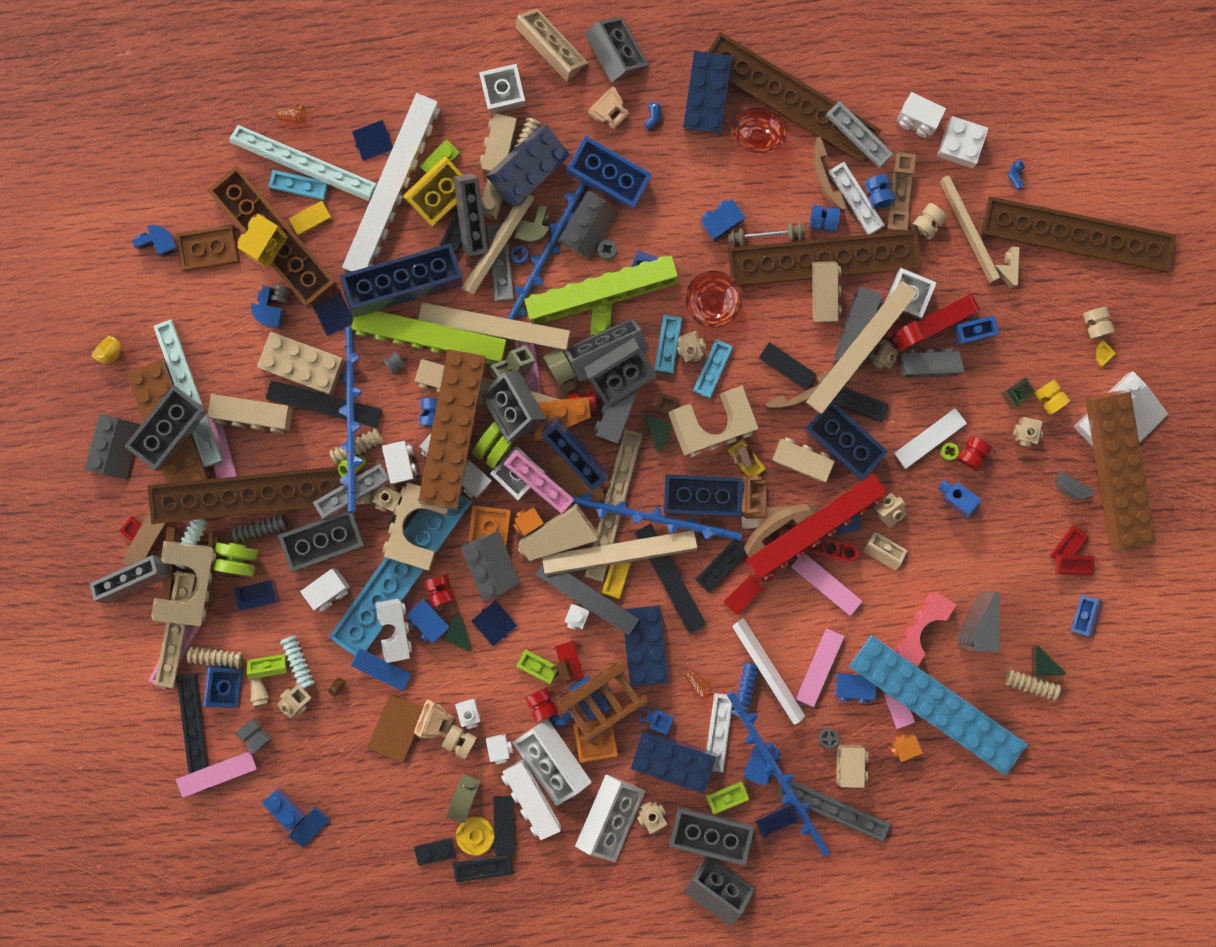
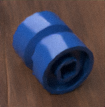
M877 175L865 181L867 193L871 194L869 200L872 209L884 208L895 203L896 199L893 190L889 189L891 183L888 175Z
M813 204L809 229L820 231L824 228L825 232L836 233L840 208L829 207L825 209L824 206Z
M421 398L420 409L423 412L419 414L420 426L433 427L438 399Z

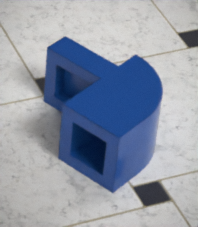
M159 225L147 226L149 234L141 233L136 236V239L132 240L134 247L138 250L154 245L157 254L161 257L179 251L174 236Z
M262 286V290H259L257 296L259 304L251 303L252 314L262 325L281 330L285 311L282 308L270 306V296L273 294V289Z

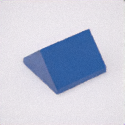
M218 666L208 667L203 706L238 708L243 669Z

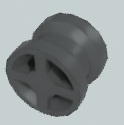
M603 240L599 243L598 255L602 260L610 261L616 256L617 247L613 241Z
M274 284V292L270 296V300L289 304L288 296L291 294L292 289Z
M396 351L392 352V356L383 359L394 375L398 373L400 368L406 367V364Z
M826 728L820 731L818 740L823 747L831 749L839 743V736L834 730Z

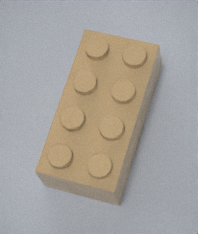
M270 331L257 368L332 396L345 360Z
M211 394L207 417L212 419L213 423L227 426V423L230 422L234 427L246 428V425H249L253 430L265 431V428H269L273 433L284 434V431L290 432L293 409L286 405Z

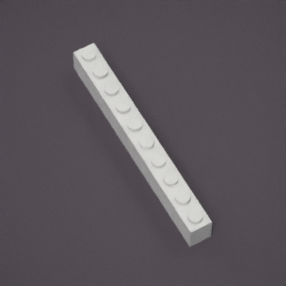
M416 93L342 266L345 271L352 272L373 266L374 258H378L381 252V247H379L381 241H385L389 232L387 227L395 219L396 213L394 211L396 206H400L403 200L402 192L410 184V173L415 171L418 165V160L416 159L419 153H423L426 145L424 143L425 138L430 136L433 126L431 124L433 119H437L439 116L440 108L438 101Z

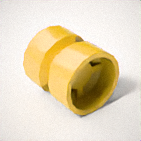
M1055 379L1034 393L1040 402L1045 403L1043 407L1049 415L1070 402L1065 392H1060L1061 387Z

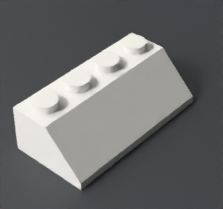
M548 718L512 742L556 806L575 796L591 783V780Z
M524 759L504 769L502 772L504 775L501 776L506 786L510 785L513 792L511 795L516 804L518 802L521 804L523 809L520 811L525 820H530L532 824L530 829L534 836H539L540 840L560 832L561 824Z
M605 775L575 847L591 856L616 862L646 790L619 778Z

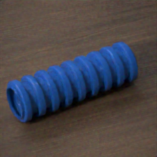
M745 662L743 663L744 669L741 670L743 674L740 675V678H742L739 681L740 687L737 688L739 692L736 695L741 705L745 707L744 710L748 713L750 711L749 705L752 704L750 700L753 699L751 695L754 693L753 687H756L754 682L757 681L756 675H758L757 669L759 670V668L755 664ZM735 709L732 710V713H734V715L739 716L738 714H736Z

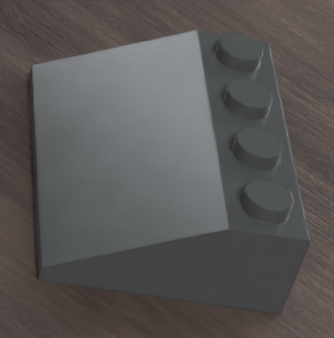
M979 592L961 628V633H958V645H961V649L999 652L1000 592Z

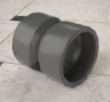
M255 717L235 733L240 740L247 741L246 747L252 754L272 739L266 730H260V722Z

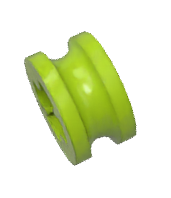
M947 443L941 447L940 454L943 459L952 460L958 456L959 449L956 444ZM947 446L949 449H954V452H952L954 455L952 457L950 454H945V451H947L945 448Z

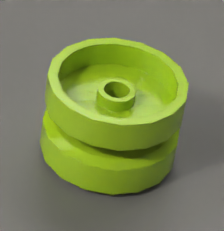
M496 421L484 433L472 452L479 460L485 458L490 452L486 459V465L493 470L510 453L517 440L507 442L504 435L501 437L502 432Z
M216 542L214 552L217 555L226 556V559L216 558L215 563L212 564V570L254 577L255 566L244 563V560H257L259 550L247 548V546L240 544Z

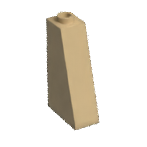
M576 503L566 509L563 514L560 513L520 539L518 550L523 557H527L531 561L594 542L598 539V533Z

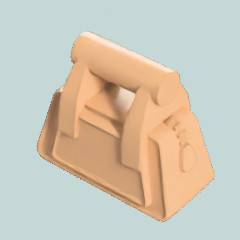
M611 87L589 109L588 116L600 123L606 122L614 130L629 115V112L623 108V101L615 87ZM618 111L619 114L612 120L611 116Z
M428 699L414 733L421 738H436L437 735L446 738L454 716L446 715L447 712L442 706Z

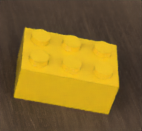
M443 157L403 195V198L429 225L433 226L457 203L453 177L463 174L448 158Z
M257 214L256 218L253 217L248 224L249 229L246 234L240 236L237 248L248 258L268 269L288 236L279 226Z

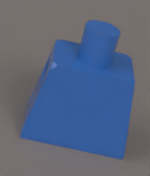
M944 479L937 488L945 494L944 501L967 520L982 501L958 482L952 486ZM959 494L961 498L956 499L953 495Z

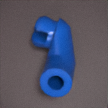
M656 102L649 103L648 109L650 110L651 117L643 124L649 131L662 118L661 106Z
M1020 160L1011 165L1008 177L1016 190L1024 186L1020 174L1022 169L1025 168V164Z
M569 711L562 717H559L556 713L549 718L554 727L567 725L573 720Z

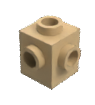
M697 330L680 336L677 340L679 345L677 347L678 353L681 358L684 357L685 362L690 360L691 362H696L702 359L707 347L704 339H700Z
M883 340V342L879 341L867 358L873 362V366L879 369L883 367L891 369L899 351L893 348L894 344Z
M1026 417L1020 418L1013 432V435L1016 436L1015 441L1020 442V445L1025 447L1038 444V441H1041L1043 436V430H1041L1042 421Z
M388 483L386 486L382 485L376 488L371 496L374 498L372 502L376 504L375 508L383 512L389 510L394 513L397 504L402 499L400 493L396 492L397 488ZM389 495V499L384 501L383 497Z
M892 493L886 496L884 501L873 506L879 518L889 528L908 515L904 508L906 503L901 497L896 498Z
M298 684L291 691L287 689L280 696L282 700L277 705L291 719L295 714L299 716L307 709L305 705L311 697Z
M649 801L641 806L640 816L637 818L642 827H647L650 834L667 825L664 818L667 814L662 805L658 806L656 802L651 803ZM655 814V817L649 818V815Z

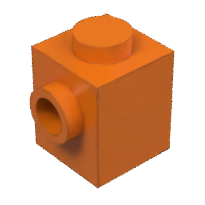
M534 507L528 511L526 508L516 514L517 518L514 519L516 522L514 524L518 534L523 533L524 536L544 524Z
M906 734L895 737V741L891 742L893 746L890 748L894 759L898 758L900 762L923 754L914 734L908 736Z

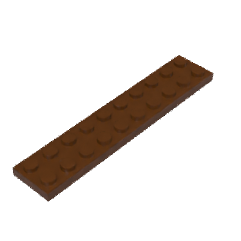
M719 32L707 53L733 57L729 84L813 135L821 137L823 141L859 163L863 162L866 155L826 117V114L837 102ZM853 113L876 137L879 136L882 131L881 129Z
M990 196L987 200L981 235L1165 273L1170 271L1176 234Z
M918 230L728 248L731 287L812 279V262L835 261L841 267V276L899 271L900 268L905 270L922 268Z
M338 466L147 485L151 524L315 508L314 501L344 484L340 483L342 476L338 471Z

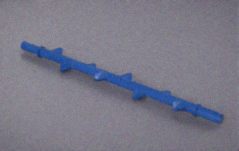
M580 182L576 187L575 193H566L564 195L568 206L558 224L548 225L552 236L542 254L531 257L535 267L525 286H516L514 288L518 299L506 319L515 320L517 316H526L527 313L523 308L524 299L527 298L533 285H542L544 283L539 274L549 255L560 253L556 242L571 219L583 192L586 191L587 185Z
M346 327V345L344 346L346 349V372L340 377L341 381L346 382V405L339 409V413L347 416V441L341 445V449L347 451V474L340 479V483L348 486V491H346V494H348V513H356L355 468L363 463V459L355 456V432L361 427V424L354 422V398L362 394V390L354 387V363L360 359V356L353 353L355 346L353 345L352 327Z
M586 492L581 498L574 495L571 496L575 499L571 503L572 506L577 503L578 506L596 509L599 518H603L610 512L632 517L634 524H638L642 520L665 524L671 534L678 528L702 532L706 540L715 535L720 536V538L725 537L741 541L742 533L697 524L695 517H690L687 521L665 517L658 507L652 513H646L626 508L623 501L616 506L592 501L589 492Z
M730 691L727 693V697L735 708L736 714L739 715L749 731L745 742L758 746L768 763L764 771L765 774H774L786 793L782 800L783 805L792 804L804 823L801 834H811L812 840L815 841L823 856H827L830 851L821 838L822 835L818 833L807 814L810 804H801L790 786L794 778L793 774L782 773L771 755L774 744L764 743L753 725L758 717L757 714H747L744 710L745 707L741 705L734 691Z

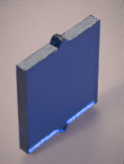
M383 120L352 131L356 142L355 147L358 148L363 161L393 149L390 133L387 132Z
M341 292L330 298L326 297L324 301L313 306L327 336L339 330L343 331L344 328L353 323L354 318H352Z
M496 600L486 609L483 608L482 612L471 620L492 646L503 637L506 638L507 634L517 626Z

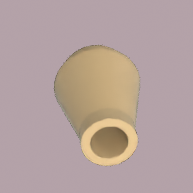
M262 678L251 679L250 703H253V707L268 705L270 698Z

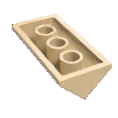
M538 9L525 12L517 17L516 29L566 82L588 64L583 56Z

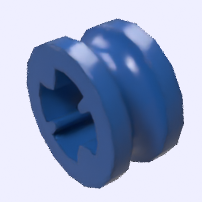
M516 246L511 252V257L515 263L523 264L528 260V251L523 246ZM518 250H522V254H525V257H522L521 260L514 256L515 253H518Z

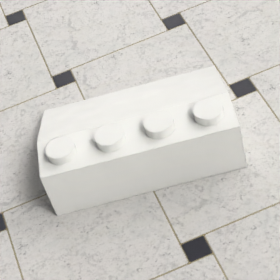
M1132 371L1127 373L1108 393L1119 390L1131 391L1140 443L1168 413L1149 387ZM1087 413L1073 427L1093 446Z

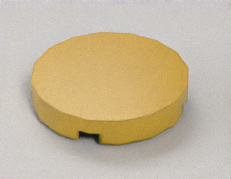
M469 817L465 823L461 822L457 829V844L463 852L469 855L484 854L494 843L493 826L483 817Z

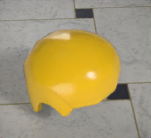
M107 336L93 351L92 357L102 364L114 362L120 355L121 344L115 337Z

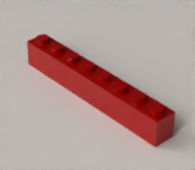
M872 474L746 559L745 563L758 581L762 578L764 581L774 575L772 571L777 568L782 570L790 564V559L793 557L798 559L806 553L804 551L806 548L811 546L813 549L821 543V538L824 536L829 538L837 532V527L840 525L845 527L853 521L852 517L858 514L860 517L869 511L868 506L871 504L876 506L884 501L883 496L887 493L876 476Z

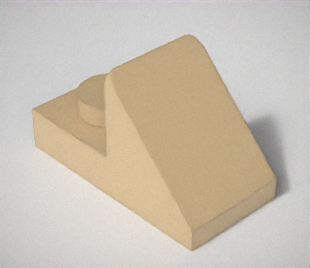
M1011 247L1008 249V252H1005L1004 262L1007 265H995L1000 278L1010 288H1015L1018 285L1019 247Z

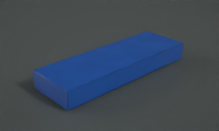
M361 648L358 649L351 663L352 667L403 691L411 676L410 672L387 663L385 660Z

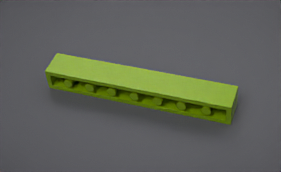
M662 256L652 262L645 261L635 267H624L618 272H607L601 277L587 278L584 282L570 283L563 288H553L543 294H533L524 300L531 323L540 325L673 286L680 282L672 256Z
M379 311L354 317L351 328L356 332L355 335L367 337V334L373 335L376 340L385 341L386 339H391L394 344L404 345V343L412 344V348L421 350L423 347H427L434 353L441 354L442 351L447 352L450 349L486 356V364L489 365L503 361L507 345L506 339Z

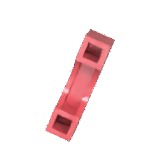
M937 592L926 597L924 601L925 607L922 611L919 610L914 617L915 623L912 627L909 626L903 634L905 636L903 642H899L894 648L895 652L917 667L926 654L920 644V635L923 628L932 621H947L956 607L955 603Z

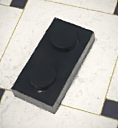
M453 838L414 846L418 866L456 858Z

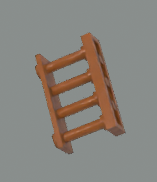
M167 528L166 541L178 543L183 541L181 538L185 537V534H181L179 528ZM209 530V536H200L201 540L197 541V543H206L208 547L215 551L216 542L219 543L220 537L217 535V531ZM168 563L170 577L163 579L162 599L171 600L177 571L176 565ZM210 569L212 581L207 586L209 599L204 604L206 608L212 607V604L215 603V592H213L214 570Z
M621 659L556 702L561 712L569 711L583 732L579 736L583 744L586 742L591 743L597 738L599 733L632 711L642 709L648 701L644 694L638 697L624 676V671L627 668ZM613 678L618 679L632 700L624 707L620 705L608 687V682ZM597 689L602 690L616 711L607 718L591 697L592 692ZM580 700L587 703L600 722L591 729H589L575 708L576 703Z

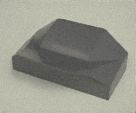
M1063 472L1057 473L1054 479L1058 491L1075 501L1091 498L1096 492Z

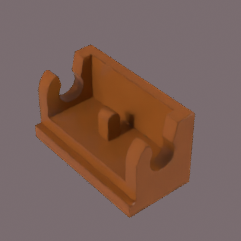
M742 476V514L745 519L766 518L767 481L762 480L761 476Z

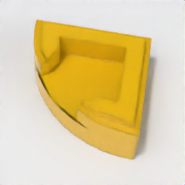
M1104 340L1099 343L1096 349V360L1099 366L1102 367L1116 355Z

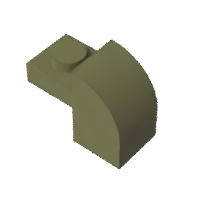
M539 205L534 223L525 220L519 222L514 237L515 241L525 244H537L547 237L550 231L549 227L543 226V224L548 223L550 213H547V207Z
M525 345L511 350L506 360L490 365L488 370L495 380L504 372H520L523 377L531 370L536 360Z
M556 349L543 356L564 396L581 387L561 349Z
M462 774L447 817L462 823L466 822L481 780Z

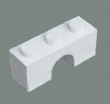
M399 599L375 603L380 625L391 624L395 627L392 637L381 640L385 661L389 663L409 659V652H412L410 641H407L406 634L409 633V628L403 618V615H406L404 603L401 604Z

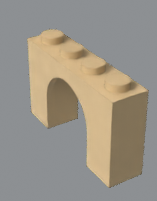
M743 386L720 394L728 419L727 426L721 434L714 435L705 432L699 426L691 404L676 408L668 413L684 456L690 454L691 457L702 454L701 450L708 448L711 451L719 448L720 443L725 442L728 445L736 442V438L742 436L744 439L754 435L753 431L757 430L758 426Z
M407 482V485L402 487L400 497H403L401 504H397L394 515L397 516L395 523H391L388 534H391L389 542L385 541L382 552L385 553L384 557L430 571L436 552L410 543L404 532L405 521L412 512L419 509H427L447 516L449 509L420 504L418 499L421 486Z
M164 541L161 561L163 563L190 567L196 574L197 583L193 593L183 600L174 601L154 598L151 614L153 621L201 626V621H204L206 617L204 604L209 599L207 586L212 581L211 564L215 563L216 553L213 552L214 550L211 547Z

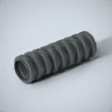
M280 514L279 517L273 516V519L270 517L267 520L262 519V522L256 521L255 524L251 522L250 525L244 524V527L242 525L238 528L233 527L232 535L234 541L239 544L240 541L246 542L247 539L250 541L252 538L257 539L258 536H269V533L275 534L276 531L278 533L281 530L286 531L287 523L285 517Z

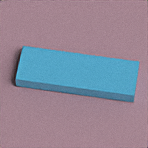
M272 170L268 188L270 190L325 201L329 184L314 178Z
M663 315L655 372L673 375L678 347L677 340L682 323L681 317Z
M715 340L693 392L708 399L711 398L733 346L720 340Z

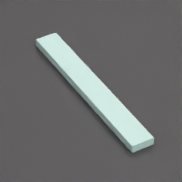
M238 125L229 138V142L364 200L369 201L376 189L377 184L242 126Z
M173 320L153 326L174 385L203 406ZM206 414L192 431V436L204 468L223 462Z

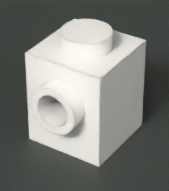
M571 604L565 622L568 623L567 627L578 631V628L583 629L590 610Z
M476 699L455 704L461 727L466 726L467 729L477 727L481 717Z
M506 734L486 738L490 762L495 761V764L507 762L506 759L510 758V753H513L511 741L507 742Z

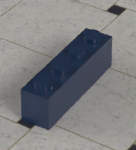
M558 416L543 427L542 436L592 491L607 480L608 471Z

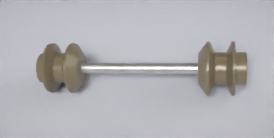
M790 222L786 231L744 235V231L740 227L738 232H734L731 228V232L727 233L728 244H732V247H734L735 243H739L742 247L745 243V238L787 234L790 241H793L794 237H798L801 241V237L805 236L804 225H800V222L797 223V226H793Z

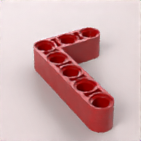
M971 293L919 321H914L902 327L891 337L899 352H903L979 312L980 308Z
M782 528L776 530L779 537L789 531ZM769 536L763 540L765 546L773 542ZM825 538L820 539L821 543L814 550L808 548L804 550L806 553L845 562L855 561L859 555L856 546ZM829 543L835 547L833 554H828L825 550L826 545ZM846 548H851L854 552L853 557L850 559L844 555ZM775 569L774 571H772L773 574H774L773 576H771L769 579H767V580H765V581H764L763 578H762L760 581H762V582H769V581H771V580L774 578V576H775L776 569Z

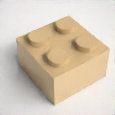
M837 744L836 783L840 787L864 788V783L868 782V771H865V763H868V751H865L864 747L861 745Z

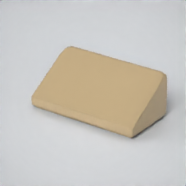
M874 531L863 552L893 570L899 568L908 551Z

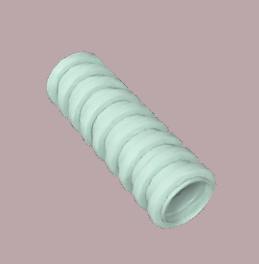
M205 519L190 521L191 525L187 527L188 531L184 532L185 537L181 538L183 540L182 543L198 545L196 544L197 541L201 540L200 536H203L202 532L206 530L205 526L209 524ZM176 565L182 569H186L187 567L184 565Z
M291 636L281 640L280 643L281 645L283 644V650L286 651L285 656H288L287 661L291 663L289 666L293 668L291 671L295 673L294 678H297L296 684L299 683L304 689L314 685L315 681L311 679L313 676L309 674L311 671L307 669L308 664H305L306 658L303 659L304 653L300 651L302 648L298 646L297 636Z

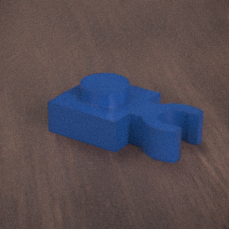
M643 707L642 710L646 711L648 715L646 718L638 717V720L641 722H651L649 728L667 735L674 716L657 709L652 714L648 708Z

